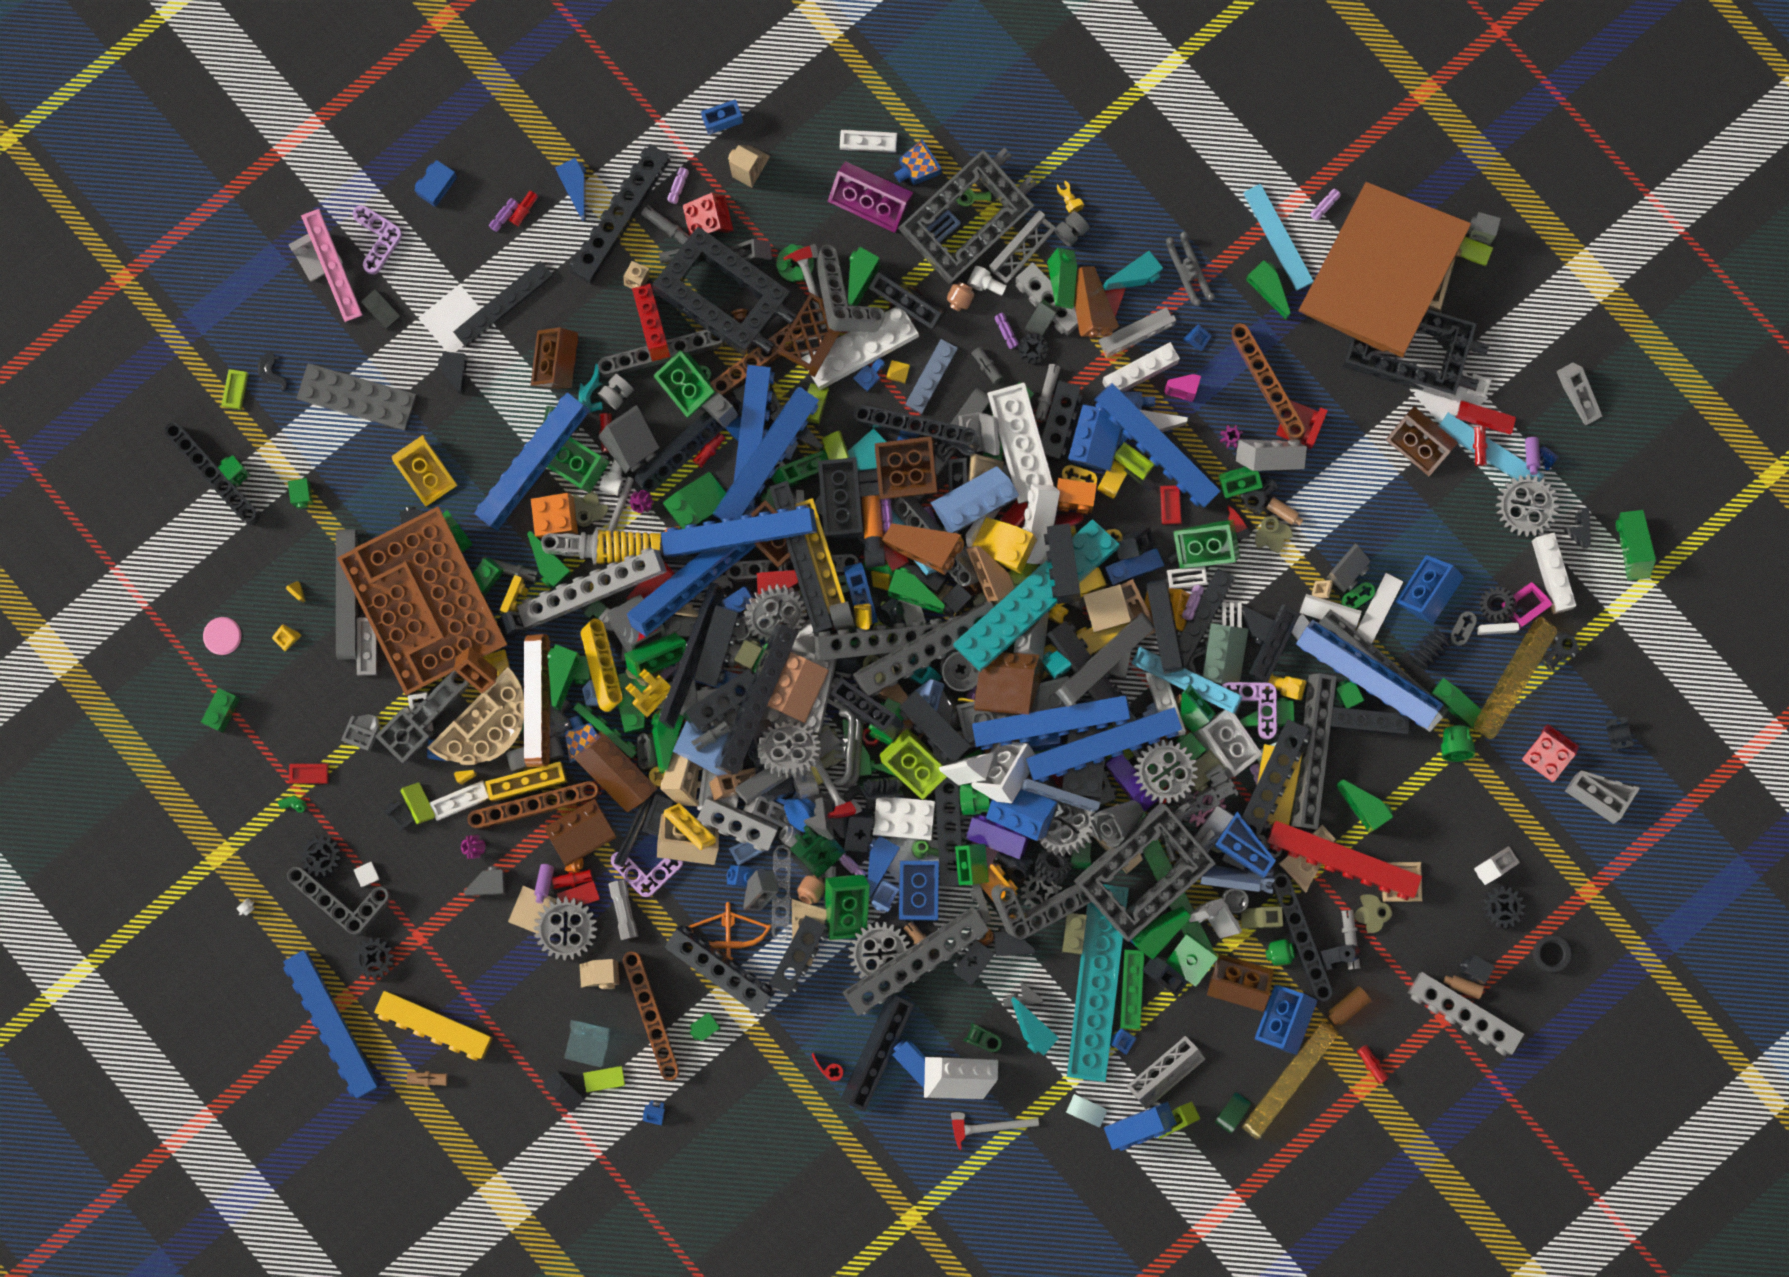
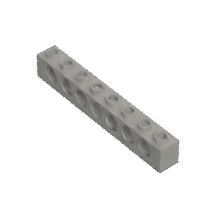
M652 548L644 549L641 551L642 554L638 556H627L619 564L618 562L607 565V569L602 571L601 569L590 572V576L585 578L584 576L577 577L569 585L564 583L556 586V590L552 592L548 590L540 593L538 598L523 600V604L518 605L517 609L524 628H534L666 573L667 570L660 551ZM644 561L645 568L641 571L639 565ZM627 568L628 575L624 578L622 572ZM609 575L611 582L607 585L605 579ZM590 583H593L594 589L592 592H589L588 586ZM573 590H576L577 596L575 599H572L571 593ZM556 597L560 599L558 606L554 604ZM542 604L543 610L541 613H538V606Z

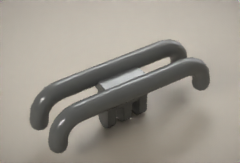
M1184 231L1181 232L1180 239L1188 258L1184 259L1183 264L1175 248L1174 239L1172 237L1167 238L1166 244L1190 301L1197 307L1201 304V300L1197 298L1190 281L1198 279L1201 289L1209 301L1214 300L1215 295L1207 284L1189 243L1188 234Z
M842 709L839 711V715L846 717L849 721L848 738L839 739L842 746L835 748V751H841V754H834V759H846L844 776L836 778L834 784L842 788H851L857 783L860 776L863 720L850 710Z

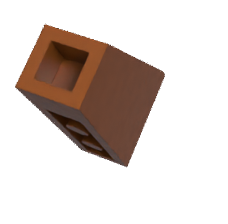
M1095 266L1079 268L1076 274L1074 304L1080 335L1089 336L1090 338L1096 336L1108 337L1113 334V331L1119 325Z
M893 523L882 539L886 547L944 575L953 567L956 555L960 554L964 547V541L961 535L957 533Z

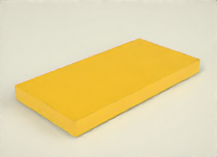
M1264 744L1257 784L1275 746ZM1282 754L1279 756L1278 762L1280 765L1285 766L1289 764L1290 759L1287 755ZM1302 755L1299 761H1294L1291 767L1295 770L1290 780L1286 778L1283 786H1286L1282 797L1278 796L1275 801L1278 806L1274 815L1269 814L1267 819L1270 822L1269 824H1273L1274 821L1287 825L1290 823ZM1273 772L1270 775V780L1273 783H1279L1281 775L1278 772ZM1264 790L1262 798L1270 801L1273 798L1272 791ZM1261 807L1255 808L1254 816L1256 818H1263L1265 815L1264 809Z

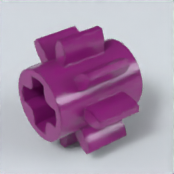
M1227 425V431H1221L1220 433L1224 436L1220 443L1225 442L1226 449L1229 446H1233L1236 449L1238 439H1241L1239 436L1243 434V431L1239 432L1237 425L1234 428H1230ZM1231 434H1234L1233 440H1229Z
M640 490L639 493L634 491L629 501L633 511L641 514L644 510L649 512L654 502L651 494L644 490Z
M479 835L466 836V840L462 841L461 850L463 854H467V859L480 858V854L484 853L485 842L479 840Z

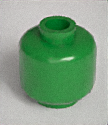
M1286 939L1270 942L1269 949L1266 950L1267 960L1271 961L1276 967L1291 964L1293 958L1296 957L1293 943H1289Z

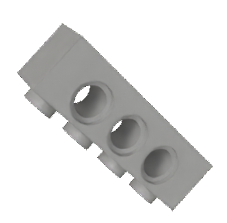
M1033 262L1016 277V287L1020 292H1026L1030 302L1035 307L1045 297H1051L1054 300L1051 281ZM1037 283L1041 288L1035 291L1030 286ZM1054 301L1051 305L1057 308L1058 311H1065L1067 315L1060 318L1056 314L1052 321L1055 323V328L1061 334L1065 333L1068 336L1078 327L1075 306L1072 309L1055 306Z
M711 796L706 798L697 818L703 826L708 828L715 827L719 829V833L729 836V834L733 835L737 841L744 844L749 842L754 845L755 849L763 852L770 849L779 829V826L720 800L714 801V798ZM722 813L725 818L724 821H718L715 818V814ZM733 821H740L742 829L734 828ZM753 828L758 829L760 836H752L750 830Z

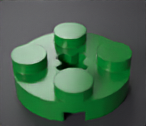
M791 244L784 248L777 257L779 275L789 283L803 282L805 277L801 267L792 268L791 261L793 260H784L783 258L794 251L804 248L803 246ZM809 258L808 266L812 275L814 270V258Z

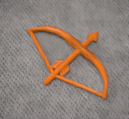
M726 902L725 913L688 926L694 928L722 917V925L726 927V941L709 943L715 949L725 948L726 957L730 960H733L731 957L732 948L742 949L759 943L772 927L771 924L767 925L732 913L730 902ZM735 917L766 928L764 933L754 940L745 942L731 941V927L735 925Z

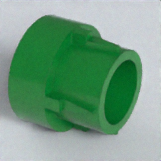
M1458 725L1447 727L1443 730V743L1441 744L1443 760L1460 762L1475 757V746L1469 727Z
M972 783L960 785V802L963 815L981 814V812H988L992 801L990 797L974 789L971 786Z

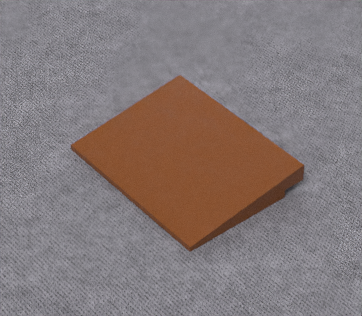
M1365 182L1299 312L1383 352L1387 350L1403 358L1466 237L1471 223Z
M439 506L337 557L405 695H409L451 674L454 671L456 657L469 646L484 657L508 645Z

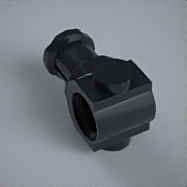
M1268 476L1264 478L1263 488L1240 495L1239 498L1242 500L1241 502L1246 511L1259 516L1266 509L1264 504L1268 501L1267 497L1274 490L1279 489L1277 484ZM1248 499H1256L1258 505L1250 506Z
M890 599L882 606H878L875 612L882 624L887 627H893L894 623H902V615L905 610L901 601Z
M1560 631L1553 638L1555 643L1551 646L1552 651L1545 658L1542 657L1540 659L1546 668L1554 671L1555 666L1561 660H1566L1569 656L1573 658L1580 651L1579 645L1573 636L1566 633L1563 634ZM1563 640H1567L1570 643V649L1563 647Z
M998 851L993 860L994 864L998 863L1006 868L1009 878L1019 885L1034 870V861L1026 856L1018 859Z

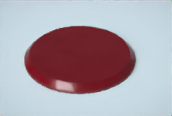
M1076 512L1059 514L1055 516L1054 525L1070 523L1071 527L1080 523L1084 516Z

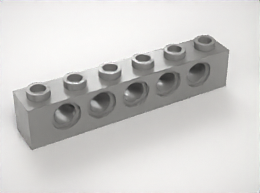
M1423 972L1418 974L1408 991L1412 995L1411 999L1419 1004L1422 1002L1427 1004L1428 1010L1435 1014L1440 1012L1445 1015L1444 1019L1453 1025L1458 1023L1462 1026L1461 1030L1470 1035L1472 1033L1479 1036L1478 1040L1486 1045L1491 1043L1496 1047L1495 1050L1504 1056L1506 1054H1513L1524 1035ZM1428 989H1432L1435 992L1433 1000H1429L1426 996ZM1446 999L1452 1002L1450 1010H1446L1443 1007V1002ZM1462 1010H1467L1469 1013V1018L1466 1021L1460 1017ZM1479 1020H1483L1486 1023L1484 1031H1480L1477 1028ZM1497 1030L1503 1034L1501 1041H1497L1494 1038V1033Z

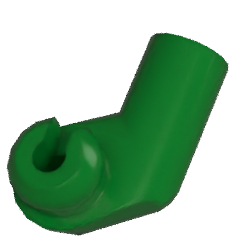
M295 795L278 800L281 810L292 807L296 812L302 813L307 807L305 801Z

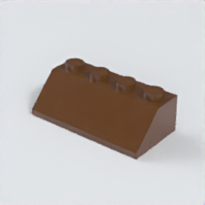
M602 731L574 757L626 812L644 802L657 789Z

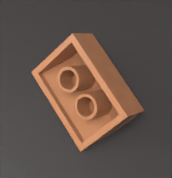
M790 652L767 706L805 723L829 670Z

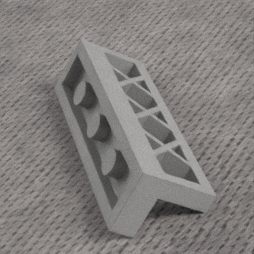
M1039 210L990 264L989 270L1007 285L1049 238L1056 227L1045 219V214ZM1041 223L1050 229L1046 234L1037 235V228ZM1027 239H1036V245L1033 248H1025V241ZM1016 252H1023L1024 259L1021 262H1013L1012 255ZM1003 266H1011V273L1007 278L999 272Z
M1166 307L1114 332L1108 337L1099 339L1098 342L1108 358L1175 326L1176 319L1174 315H1170Z
M1185 1036L1126 1087L1147 1110L1202 1063L1205 1058L1199 1049ZM1188 1044L1191 1047L1185 1053H1180V1049L1184 1045ZM1169 1058H1174V1062L1171 1065H1165ZM1154 1071H1159V1075L1156 1078H1150ZM1145 1083L1144 1088L1138 1093L1134 1090L1139 1084Z

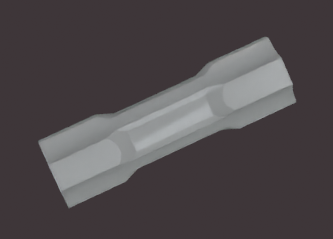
M626 880L609 883L611 898L614 900L621 940L638 937L636 923L633 920Z

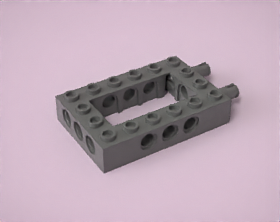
M1005 148L993 159L983 149L898 227L903 235L948 284L953 282L1034 206L1025 195L1037 186L1035 180L1028 185L1033 180L1032 177L1028 176L1017 187L1000 168L1001 165L1012 157L1010 153L1002 157L1008 151ZM979 179L1004 207L951 256L947 252L948 249L946 247L943 248L934 238L935 235L930 233L926 227Z
M1187 801L1174 812L1170 811L1166 805L1159 804L1134 826L1120 845L1107 850L1074 880L1119 934L1128 942L1216 864L1206 853V849L1219 839L1215 836V833L1209 830L1205 836L1197 841L1181 824V821L1194 811ZM1160 834H1162L1183 860L1125 911L1126 908L1112 896L1113 893L1101 882L1111 881L1119 870L1124 866L1127 867L1129 861L1138 853L1144 852L1143 849L1153 840L1156 841Z

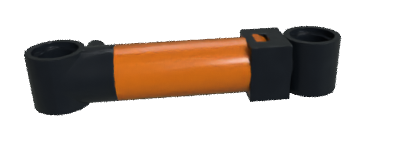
M877 468L859 470V485L866 568L886 566L884 542L882 540L883 527Z

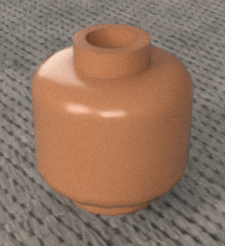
M961 282L953 284L947 296V301L951 303L950 307L957 311H960L961 308L968 309L974 298L973 288Z
M815 875L806 876L797 889L799 899L809 905L818 903L825 892L823 879L821 877L817 878Z

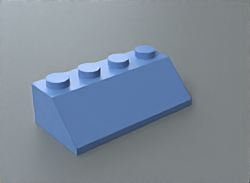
M996 466L936 499L931 504L947 532L957 533L1016 500L1019 494L1011 480Z

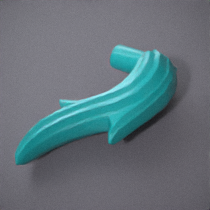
M597 363L595 364V371L591 380L586 385L580 383L579 401L589 408L590 412L602 410L601 402L592 404L590 401L592 392L597 387L603 385L599 382L600 370Z

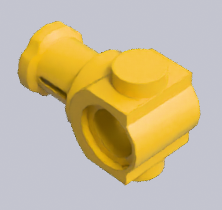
M1272 673L1268 683L1274 685L1276 690L1281 691V695L1302 700L1306 685L1305 680L1289 676L1280 678L1273 676Z

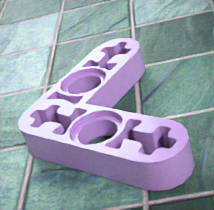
M359 205L353 210L355 221L380 236L363 261V267L367 273L377 274L400 242L402 233L390 221L366 206ZM365 211V215L370 218L369 221L364 217L359 219L358 213ZM381 220L382 227L374 229L372 227L373 222ZM396 230L397 236H392L389 240V232H394ZM384 239L389 240L392 244L389 245ZM379 246H387V252L379 254L377 252ZM375 261L376 267L370 268L368 263H373Z
M1242 682L1223 684L1222 687H1230V690H1237L1236 686H1240L1239 695L1243 696L1241 701H1258V733L1261 738L1266 740L1274 737L1276 734V688L1271 683ZM1244 687L1252 688L1253 695L1251 697L1243 695L1242 690ZM1266 687L1272 691L1269 694V701L1273 700V703H1261V700H1266V695L1262 693ZM1264 706L1272 708L1271 716L1267 717L1262 714ZM1262 719H1273V723L1269 722V729H1272L1269 736L1262 732V729L1266 727V722L1262 723Z
M618 852L614 853L611 857L612 866L643 897L652 896L683 866V861L678 860L679 865H672L669 868L672 872L669 874L668 870L662 865L665 863L668 866L671 860L664 858L646 876L629 857L625 864L628 865L630 862L632 865L627 867L624 873L621 871L624 867L614 864ZM631 869L638 871L639 875L635 880L628 878V872ZM660 869L666 873V877L661 881L655 878L656 871ZM652 877L653 881L658 883V885L655 887L652 884L649 888L651 890L650 893H642V885H648L651 882L648 879Z

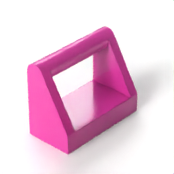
M1192 374L1170 379L1166 384L1164 392L1166 395L1193 402L1201 376Z
M1532 582L1513 595L1516 602H1518L1533 591L1541 604L1522 618L1515 612H1513L1515 615L1513 618L1509 616L1513 623H1519V629L1553 605L1548 597ZM1505 602L1501 604L1502 608H1504Z

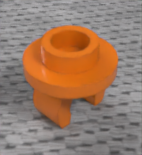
M583 858L566 866L565 870H573L574 873H578L583 868Z

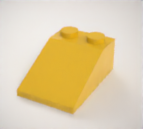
M424 435L392 456L393 462L425 506H428L457 486Z
M986 517L972 547L980 546L999 565L1021 574L1038 539L1031 532Z

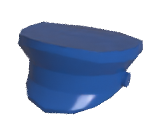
M798 796L795 799H787L784 810L789 823L796 829L805 832L803 829L806 826L804 820L816 816L814 813L816 805L806 797Z

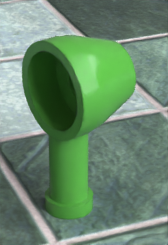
M968 188L956 201L963 207L970 206L975 200L990 201L991 192L974 193L972 189ZM961 196H964L966 201H962Z
M917 840L912 845V854L918 859H925L929 855L939 857L938 849L932 848L926 840ZM924 845L925 850H919L918 846Z

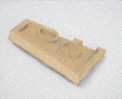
M1323 825L1312 833L1331 842L1336 840ZM1287 856L1279 863L1305 893L1321 866L1318 863L1317 866L1308 864L1306 859L1300 856L1298 859Z
M792 899V939L805 915L825 925L827 918L826 910ZM808 933L804 936L803 941L805 944L809 945L814 942L813 934ZM797 951L794 954V959L797 962L803 961L805 953ZM810 958L807 963V965L811 967L813 963L812 958Z

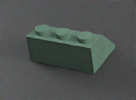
M1210 623L1202 670L1203 678L1221 684L1240 682L1248 635L1247 628Z

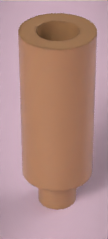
M1275 497L1272 498L1266 508L1291 525L1294 522L1300 526L1304 520L1298 516L1299 513Z
M1455 975L1452 978L1445 976L1443 982L1450 985L1449 989L1480 999L1484 989L1483 985Z

